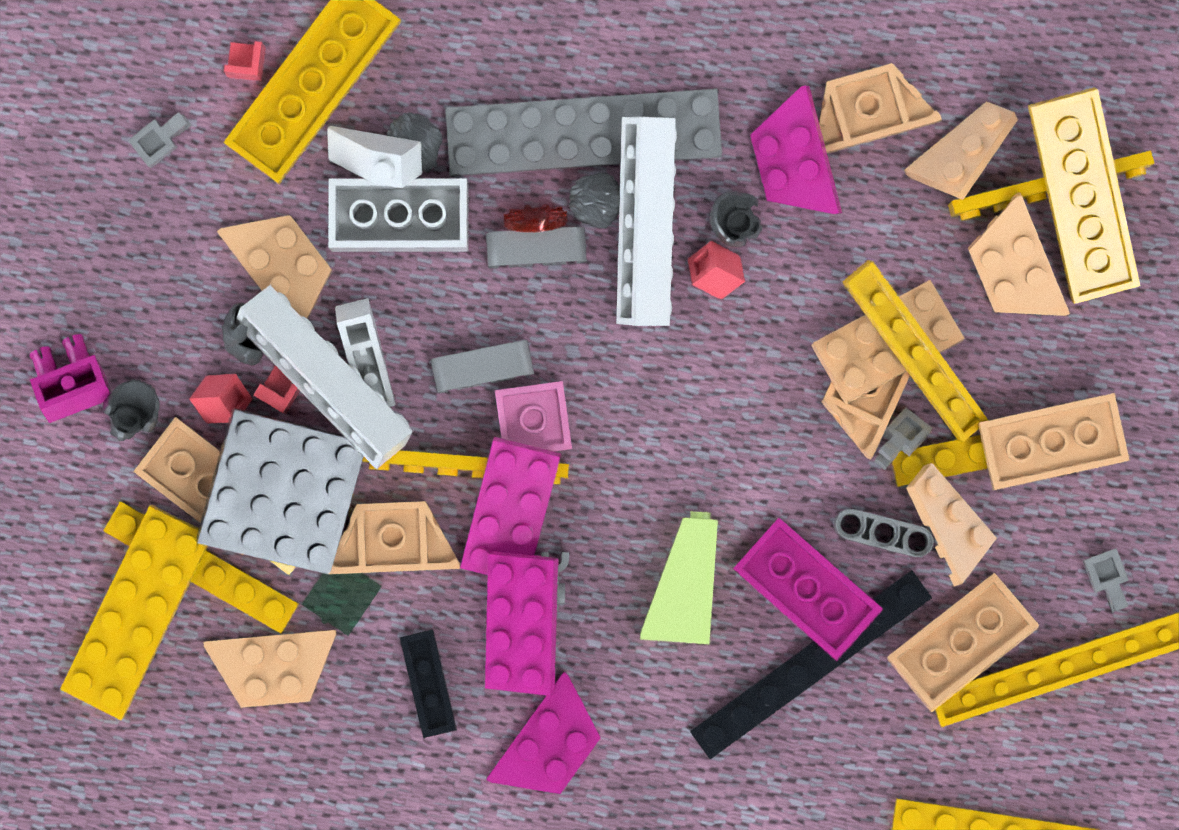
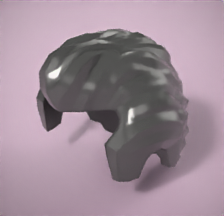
M404 113L398 119H394L387 131V136L421 142L422 171L430 173V170L438 165V151L443 140L441 131L427 117L418 113Z
M602 172L586 175L578 179L575 185L571 187L569 191V206L575 218L580 222L597 227L598 229H606L619 215L620 185H618L614 176Z
M738 191L724 192L717 197L711 207L709 220L716 237L723 244L730 247H743L747 242L746 239H756L759 236L763 226L759 217L754 215L751 210L753 205L758 207V199L751 194Z
M237 303L229 310L222 325L224 347L228 353L240 362L256 365L263 357V352L246 336L248 327L243 324L239 326L235 324L240 308L245 305L244 303Z
M133 379L118 385L105 399L102 409L110 419V434L113 437H117L118 441L131 439L141 430L152 432L158 423L160 400L155 388L144 381Z

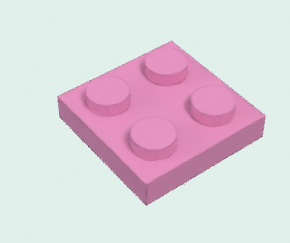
M563 381L495 390L502 439L553 452L572 450Z

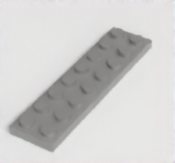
M717 89L445 108L450 177L621 165L622 117L675 118L677 139L675 142L674 161L722 158Z

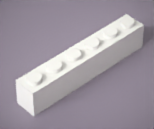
M622 117L616 324L670 326V315L672 312L670 294L673 277L671 259L674 243L672 223L675 208L673 188L676 174L674 152L677 139L675 118Z
M269 285L240 308L235 324L237 326L243 324L248 327L246 336L376 469L407 444L413 431L410 429L406 419L400 414L394 413L386 404L384 397L377 390L371 389L362 380L359 371L354 366L348 365L338 355L334 345L329 341H324L316 333L312 323L306 317L300 316L291 307L288 298L284 294L277 293Z

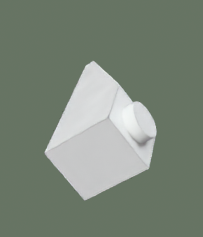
M335 126L327 128L329 160L371 183L403 188L422 174L421 142Z
M369 298L335 306L337 325L348 364L354 366L359 371L362 380L371 389L377 390L384 397L389 407L395 406Z

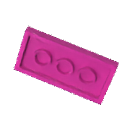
M493 437L460 565L461 569L488 575V554L492 551L535 555L561 453Z
M780 518L773 523L733 568L738 575L835 661H838L883 610Z
M495 551L488 554L486 689L551 696L555 693L558 558Z

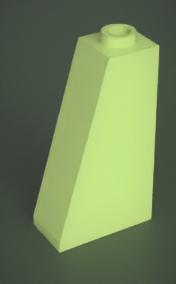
M690 511V518H682L640 631L641 640L710 644L718 520L710 519L711 513Z

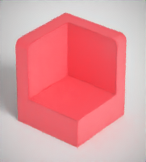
M255 41L254 45L231 42L228 65H224L226 76L229 78L262 81L266 50L264 44L259 41Z
M713 241L707 243L688 258L692 285L718 299L725 298L745 282L740 256Z
M275 365L264 385L260 384L253 396L278 411L287 414L300 390Z
M236 374L206 376L189 399L203 420L208 424L228 423L232 408L245 410L253 398Z

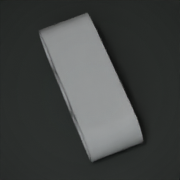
M584 227L486 233L488 268L497 269L503 265L514 268L530 267L536 263H542L543 266L564 265L570 261H576L577 264L587 262Z
M528 340L446 355L430 360L438 394L448 392L447 390L452 389L461 390L481 386L482 383L487 382L496 383L511 380L522 375L525 377L534 375Z
M846 509L839 512L833 523L835 533L842 539L910 557L925 556L933 547L934 539L932 534L922 526L856 509ZM845 515H853L858 520L859 527L854 534H847L841 528V520ZM881 523L887 524L892 531V536L886 543L879 542L874 535L876 526ZM913 532L921 533L925 539L923 549L918 552L911 550L908 546V538Z

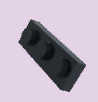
M434 629L399 637L423 738L456 731L457 726Z

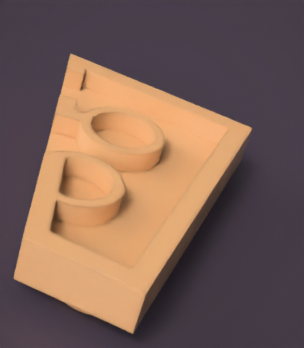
M986 101L904 170L906 175L913 180L963 200L1018 121L1015 112Z
M933 463L923 466L906 489L924 526L931 528L938 543L935 546L940 558L945 557L952 571L949 577L953 585L957 586L963 584L997 537Z

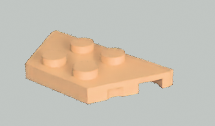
M891 63L827 81L819 125L828 154L941 122L942 118L921 97L922 94L906 81L898 68Z
M1019 192L1011 198V202L999 216L996 215L987 225L985 232L972 242L968 247L969 253L994 312L1069 315L1070 312L1022 195Z
M291 215L220 228L217 233L259 288L263 291L271 285L277 293L280 292L288 298L291 307L300 316L308 319L332 269Z
M908 372L899 375L846 405L832 381L823 397V405L864 456L870 460L875 454L910 377Z
M426 501L356 504L349 524L339 542L332 570L329 574L460 569V562Z
M327 630L205 641L204 648L241 708L309 702L312 699L332 644L335 641L337 631Z

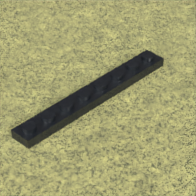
M913 570L909 571L872 598L883 610L838 661H835L813 641L690 730V733L708 758L712 759L932 599V596Z

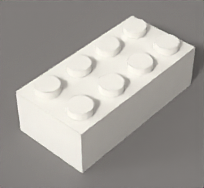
M467 178L414 179L403 188L371 183L366 179H329L328 248L332 252H468Z

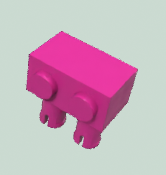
M81 334L72 335L75 346H73L69 337L63 339L62 345L65 348L70 364L57 369L50 347L40 348L43 358L38 354L37 349L30 353V358L38 377L30 379V383L39 408L49 423L103 403L112 393L103 368L95 355L89 356L84 343V337Z

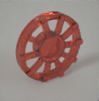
M543 204L541 207L536 208L524 205V209L512 208L509 209V213L503 214L504 227L516 232L550 231L563 227L568 223L567 211H564L561 206L551 208L549 204Z

